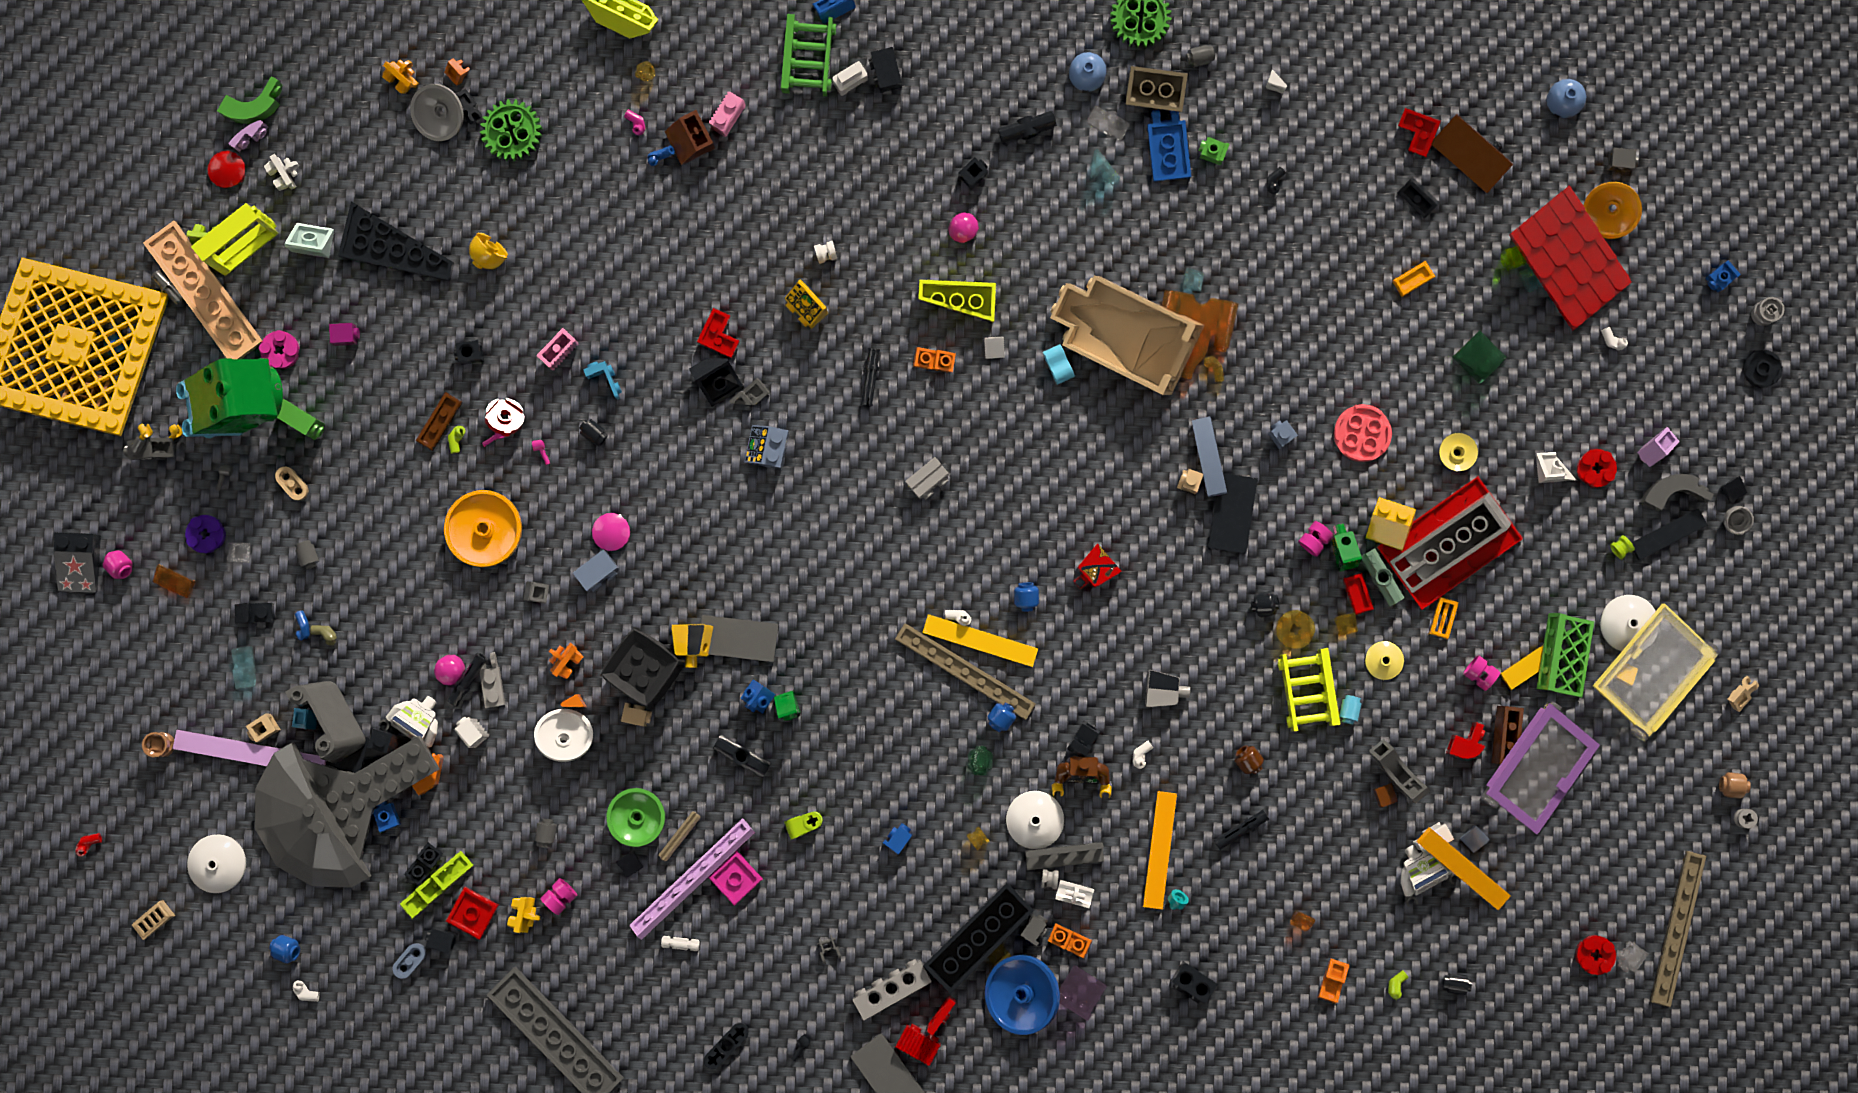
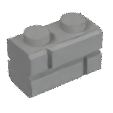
M934 457L908 478L905 483L919 500L922 498L927 500L934 494L932 490L935 487L939 486L941 488L949 481L947 479L949 473Z

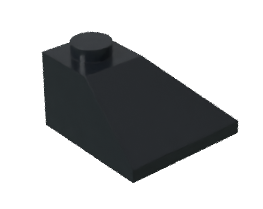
M705 359L689 368L711 407L744 388L728 359Z
M373 727L362 765L368 766L410 742L411 739Z

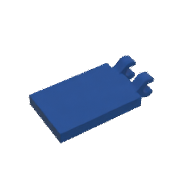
M1152 110L1151 112L1152 124H1147L1153 182L1191 178L1185 120H1179V111L1169 110L1171 120L1165 121L1160 120V110Z

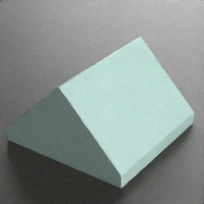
M296 223L285 242V247L291 252L329 258L334 229Z

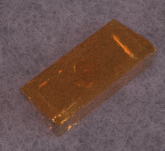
M160 564L157 565L153 578L154 583L185 598H188L196 582Z

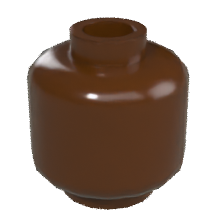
M1245 745L1236 752L1235 762L1244 774H1257L1261 771L1264 759L1254 746Z

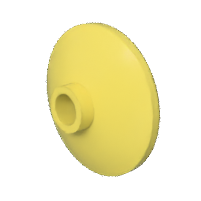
M1454 433L1442 441L1439 455L1442 463L1447 468L1453 471H1464L1476 462L1478 448L1470 436L1463 433ZM1454 450H1459L1460 456H1455Z
M1383 641L1375 643L1369 648L1365 656V664L1372 676L1377 679L1388 680L1396 677L1401 672L1404 665V657L1398 646L1391 642ZM1384 657H1388V664L1383 663Z

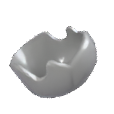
M1734 506L1725 513L1723 523L1731 534L1743 535L1751 529L1754 523V516L1749 509L1743 506Z

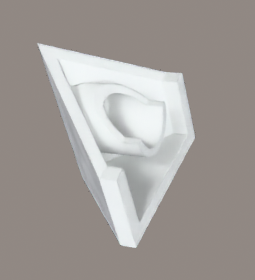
M1556 452L1536 454L1539 483L1576 480L1557 458Z

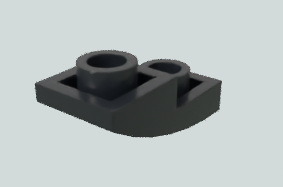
M428 842L404 875L420 886L439 862L443 853Z

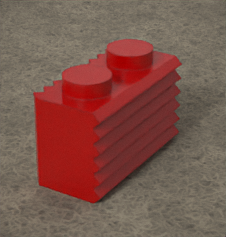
M911 1024V1026L906 1025L895 1047L930 1066L941 1046V1043L938 1042L939 1038L935 1035L932 1036L930 1033L928 1036L921 1033L922 1029L914 1024Z

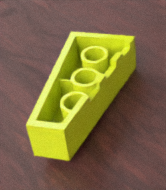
M919 280L920 301L994 322L996 283Z

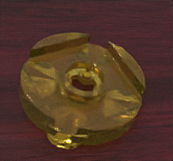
M1292 610L1284 613L1277 620L1275 630L1278 640L1285 647L1299 649L1310 643L1315 633V625L1309 615L1299 610ZM1293 624L1296 627H1300L1298 635L1290 632Z

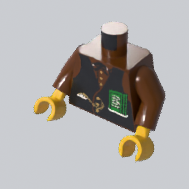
M1072 756L1066 762L1058 765L1055 783L1052 784L1053 796L1056 791H1060V796L1064 795L1062 783L1101 784L1099 796L1102 798L1103 793H1108L1109 798L1111 797L1112 787L1109 785V768L1100 763L1097 757Z

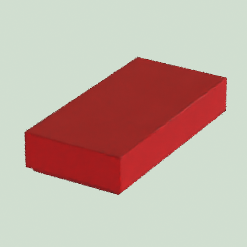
M1360 573L1344 578L1343 582L1354 615L1373 610L1363 574Z

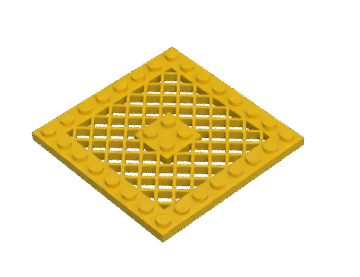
M21 258L0 316V381L3 385L0 386V407L122 436L169 299L168 294ZM48 285L55 286V288L50 290ZM44 286L47 292L37 296L35 291ZM65 289L71 290V291H75V292H73V293H71V294L68 295V293H67V291H66ZM63 291L65 297L56 301L53 295ZM33 294L35 299L29 301L31 295ZM84 294L91 295L92 297L86 299ZM81 296L83 302L74 306L72 299ZM50 297L53 303L43 307L41 302ZM102 298L111 301L105 304ZM99 300L102 306L92 310L89 304ZM69 302L71 308L62 312L59 306ZM120 303L128 304L129 306L123 308ZM38 304L40 310L31 314L29 308ZM117 304L120 310L111 315L108 309ZM87 306L89 313L80 317L78 310ZM56 308L59 314L49 318L47 312ZM136 309L138 315L129 319L126 313ZM26 311L28 316L23 318ZM105 311L108 317L98 321L96 315ZM75 313L77 319L68 323L65 317ZM44 315L47 321L37 325L35 319ZM123 315L126 321L117 326L114 320ZM93 317L95 324L86 328L84 321ZM62 319L65 325L58 323L55 329L53 323ZM32 321L34 327L25 332L23 325ZM111 322L114 328L104 332L102 326ZM138 322L136 329H134L132 324ZM81 324L83 329L76 328L75 326ZM50 326L53 332L43 336L41 330ZM129 326L132 332L123 337L120 331ZM19 328H20L22 334H20V335L17 336V333H18ZM99 328L102 334L96 337L97 334L92 331ZM38 332L40 338L31 343L29 336ZM117 332L120 339L110 343L108 337ZM26 339L28 345L19 349L16 343ZM52 339L51 344L49 346L47 341ZM105 339L108 345L98 349L96 343ZM129 340H131L130 346H128L126 343ZM44 343L46 350L37 354L35 347ZM123 343L126 350L117 354L114 348ZM12 347H14L16 350L13 353H11ZM93 347L96 352L90 354ZM32 350L34 356L25 360L22 354ZM111 350L114 356L105 361L102 354ZM19 356L22 362L12 366L10 360ZM46 356V359L50 362L43 365L41 358ZM126 356L124 363L122 364L120 359ZM99 357L102 363L92 367L89 361ZM38 361L40 367L31 371L28 365ZM117 361L120 368L111 372L108 365ZM7 364L9 369L4 371ZM59 364L67 365V367L61 369ZM87 364L89 370L80 374L77 368L84 370ZM56 365L58 372L49 376L47 369ZM25 367L28 373L19 378L16 371ZM105 368L108 374L98 378L95 372ZM74 370L77 376L68 380L65 374ZM44 372L46 378L37 382L34 376ZM13 374L15 380L6 384L3 378ZM92 374L95 381L86 385L83 379ZM119 375L118 381L116 382L114 377ZM62 376L64 383L55 387L53 380ZM31 378L34 385L25 389L22 383ZM111 379L114 385L104 389L102 383ZM80 381L83 387L74 392L71 385ZM50 383L52 389L43 394L40 387ZM19 385L21 391L12 388ZM99 386L102 392L92 396L89 390ZM68 387L71 394L61 398L59 392ZM37 389L40 395L32 394L31 392ZM86 392L89 398L80 403L77 396ZM113 392L112 398L110 400L108 394ZM56 394L58 400L48 397ZM105 397L108 403L98 407L95 401ZM74 399L76 404L68 403L66 401ZM92 403L95 409L85 406Z

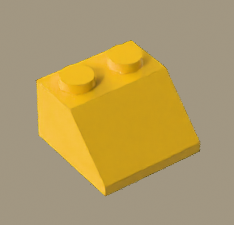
M1379 497L1372 514L1366 539L1403 550L1415 518L1416 509Z

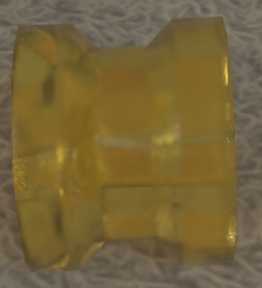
M979 826L973 833L966 835L977 851L981 849V845L990 842Z

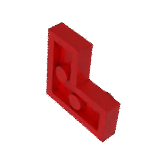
M1405 108L1398 126L1415 132L1408 151L1427 158L1441 121Z
M713 308L697 343L732 359L740 341L724 334L731 316Z

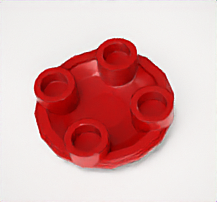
M221 151L211 158L208 164V175L211 181L218 187L230 188L243 182L245 179V164L238 154L231 151Z

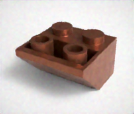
M697 110L680 117L664 131L681 165L715 149Z

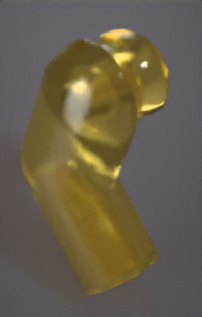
M1214 356L1204 358L1205 367H1212L1215 382L1224 381L1222 364Z

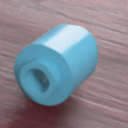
M1345 695L1339 713V718H1342L1343 723L1353 724L1354 721L1358 722L1362 704L1360 703L1361 698Z

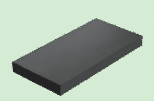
M702 615L701 624L713 626L708 655L774 662L779 624Z
M882 1033L850 1056L876 1093H925Z

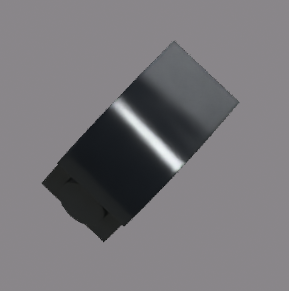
M1083 720L1069 743L1067 750L1078 757L1087 756L1100 730Z

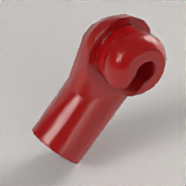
M101 834L83 836L75 848L76 855L83 857L89 851L92 844L101 843Z

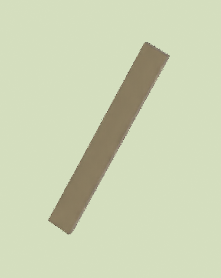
M906 623L895 638L901 644L995 702L1003 705L1005 702L1010 704L1014 708L1013 712L1024 720L1028 718L1036 705L1031 700Z
M1685 851L1650 998L1652 1003L1671 1007L1704 869L1705 855Z

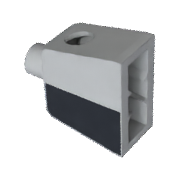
M1148 670L1145 707L1177 705L1178 697L1189 698L1190 687L1179 686V677Z

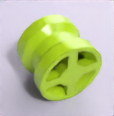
M1624 535L1619 537L1617 542L1610 544L1613 553L1621 560L1626 557L1628 552L1632 553L1635 550L1633 544Z

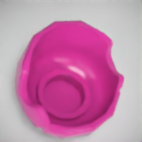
M966 212L956 215L950 221L948 227L949 235L954 241L960 243L973 239L979 230L977 219L972 214Z
M446 655L437 661L434 667V674L436 679L443 685H453L462 678L465 665L458 656Z

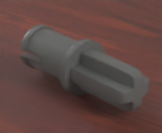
M161 270L156 271L151 276L161 288V292L167 293L175 304H179L184 300L173 283L169 281Z

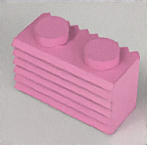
M727 92L728 95H725L726 98H723L724 101L717 108L718 111H715L716 114H713L714 117H711L709 121L711 128L724 137L728 135L746 106L743 99L731 92Z
M562 328L536 356L551 370H555L557 365H560V362H563V359L568 357V354H571L573 348H576L578 342Z

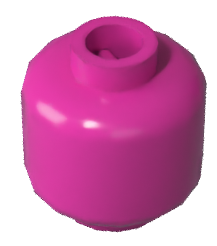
M122 551L109 552L105 556L103 568L114 579H124L132 572L133 563Z

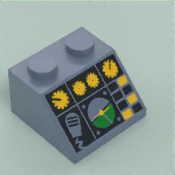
M752 425L744 462L782 470L790 434L789 431L770 426Z

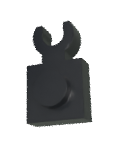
M466 88L456 93L461 102L463 113L466 114L467 122L472 124L475 121L472 115L477 120H480L482 114L479 110L474 109L477 103Z

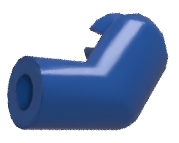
M670 145L650 152L647 156L648 164L655 166L658 164V161L674 155V148Z
M298 611L295 613V617L301 630L296 632V636L299 640L307 639L310 635L309 623L304 611Z

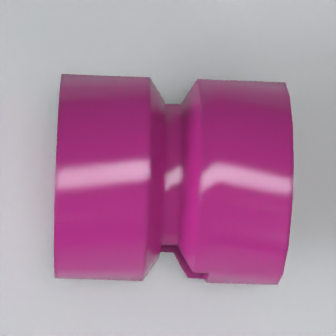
M1314 521L1308 528L1309 533H1304L1298 543L1310 554L1318 557L1324 549L1323 545L1328 544L1334 537V534L1320 522Z
M1477 655L1467 666L1463 675L1471 681L1476 680V685L1486 691L1497 680L1500 671L1492 665L1488 666L1487 661Z
M561 878L552 885V891L548 890L540 898L556 915H559L566 908V903H571L578 895Z

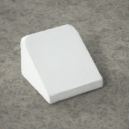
M1272 70L1266 88L1284 93L1287 85Z
M1004 337L984 338L986 359L1005 358Z

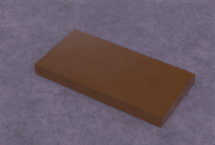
M1457 114L1435 137L1432 143L1439 152L1486 193L1514 165Z

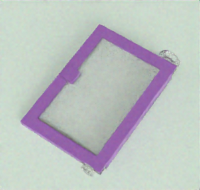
M1553 701L1551 703L1547 702L1544 708L1539 709L1486 786L1488 787L1485 792L1480 796L1481 800L1495 809L1500 805L1537 835L1600 746L1560 712L1562 707Z

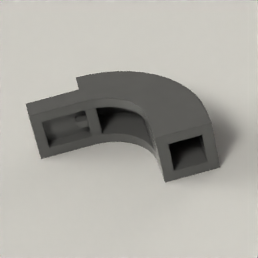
M1675 474L1652 484L1644 493L1640 503L1657 512L1663 509L1667 499L1674 492H1684L1704 503L1711 501L1714 494L1709 492V488L1703 485L1697 486L1700 478L1688 474Z
M1383 739L1369 750L1378 766L1406 798H1409L1416 804L1430 792L1428 787L1408 769L1395 749Z

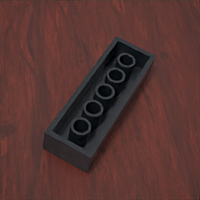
M1005 882L923 963V966L951 994L1034 911L1033 908Z

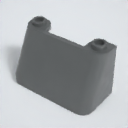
M323 681L298 685L285 692L292 704L310 705L325 733L315 743L320 759L336 764L364 746L365 736L335 683Z

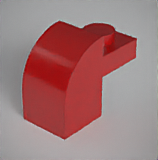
M1473 722L1467 739L1452 735L1446 754L1465 759L1478 756L1485 748L1484 745L1478 743L1479 740L1483 739L1485 730H1483L1484 725Z

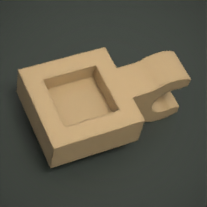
M1748 676L1743 678L1742 686L1739 685L1736 690L1732 691L1727 699L1733 709L1738 712L1752 698L1750 694L1759 687L1757 681H1753L1752 684L1748 685L1751 682Z

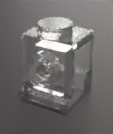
M1627 941L1625 944L1628 947L1622 949L1619 953V960L1617 961L1619 964L1617 966L1626 973L1628 971L1635 973L1648 956V953L1635 943Z

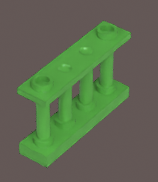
M787 14L781 80L782 93L790 94V88L794 86L823 88V96H827V91H831L832 79H829L832 35H836V24H833V17H829L828 25L799 23V21H796L795 14ZM795 32L827 33V43L799 42L797 39H794ZM797 49L826 51L825 62L796 60V58H793V51H797ZM795 68L824 70L823 81L796 79L794 76H791V71Z

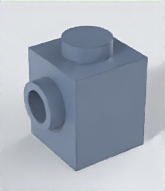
M1287 420L1283 423L1278 421L1272 425V431L1268 433L1279 449L1298 436Z

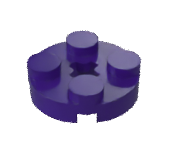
M210 515L193 517L186 528V543L197 552L212 553L223 545L226 537L225 528L216 517ZM207 529L210 536L203 539L201 532Z

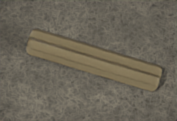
M691 812L658 856L663 861H667L699 821L700 815L696 812Z

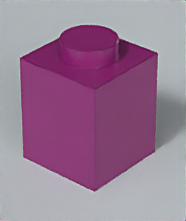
M329 324L330 343L332 345H357V339H360V331L355 324Z

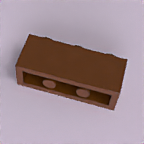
M1497 706L1491 763L1501 764L1520 738L1524 708Z

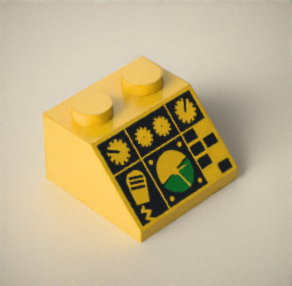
M801 279L785 297L787 302L785 306L791 313L796 312L800 316L798 320L804 327L809 326L812 329L828 314L827 307Z

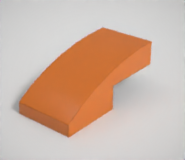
M1330 959L1317 998L1335 1004L1338 1003L1349 964Z

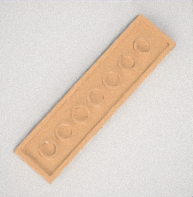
M172 221L143 242L226 358L241 359L263 342L209 266L191 248L193 244L177 222Z

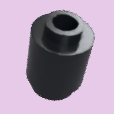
M592 419L589 421L585 420L579 427L581 430L580 435L598 447L608 437V434L605 433L606 430Z
M1449 973V975L1444 974L1442 990H1446L1447 993L1467 995V992H1471L1472 980H1469V976Z

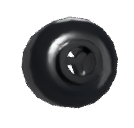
M1272 591L1256 593L1254 601H1251L1252 612H1256L1260 618L1276 615L1277 610H1280L1278 595H1274Z

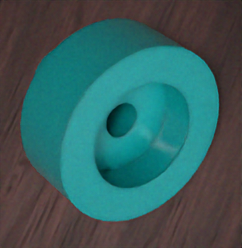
M1173 890L1168 896L1169 907L1172 910L1184 909L1189 902L1187 895L1180 890Z

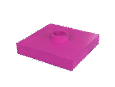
M738 851L733 853L708 877L734 906L763 880Z

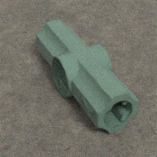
M1374 548L1362 555V562L1389 607L1404 599L1403 594L1392 578V573L1386 568L1376 549ZM1380 572L1386 575V581L1384 583L1378 580V574Z

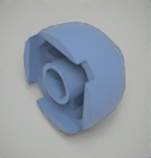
M1084 52L1077 55L1069 68V79L1077 89L1085 91L1098 89L1104 83L1107 74L1103 59L1092 52Z
M1562 79L1550 88L1546 100L1547 106L1553 114H1557L1561 118H1571L1582 110L1587 97L1584 87L1578 81Z

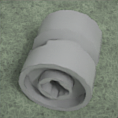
M1768 297L1753 306L1751 318L1757 325L1767 326L1781 319L1784 314V305L1778 298Z

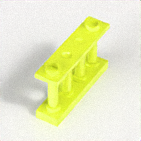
M1319 649L1316 656L1287 660L1286 654L1280 655L1278 668L1283 673L1289 716L1286 717L1288 728H1291V731H1298L1297 725L1320 721L1329 722L1330 726L1340 725L1329 649ZM1316 663L1320 665L1321 673L1319 675L1290 679L1288 667ZM1319 682L1323 684L1324 692L1322 694L1293 698L1292 686ZM1316 702L1326 703L1327 711L1325 713L1296 717L1294 707L1296 705Z

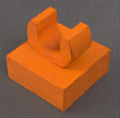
M453 58L448 61L444 73L457 86L463 82L470 68L463 69L461 67L463 61H456Z

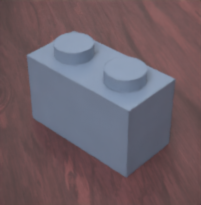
M602 550L574 571L573 574L587 592L591 590L595 592L602 587L601 583L604 580L608 579L609 581L618 574L616 571L619 570V567L609 554Z

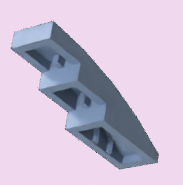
M1211 417L1192 420L1208 497L1226 494L1227 490Z

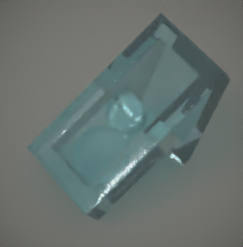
M1096 149L1093 153L1090 181L1102 172L1104 181L1107 184L1111 183L1114 187L1120 182V177L1100 151Z

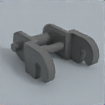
M830 935V939L823 941L819 939V943H817L822 949L820 955L823 964H826L824 953L829 950H836L839 959L842 958L839 947H836L834 943L836 939L832 935ZM832 942V947L824 949L823 945Z

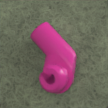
M628 109L624 118L633 123V133L635 135H642L645 132L643 117Z

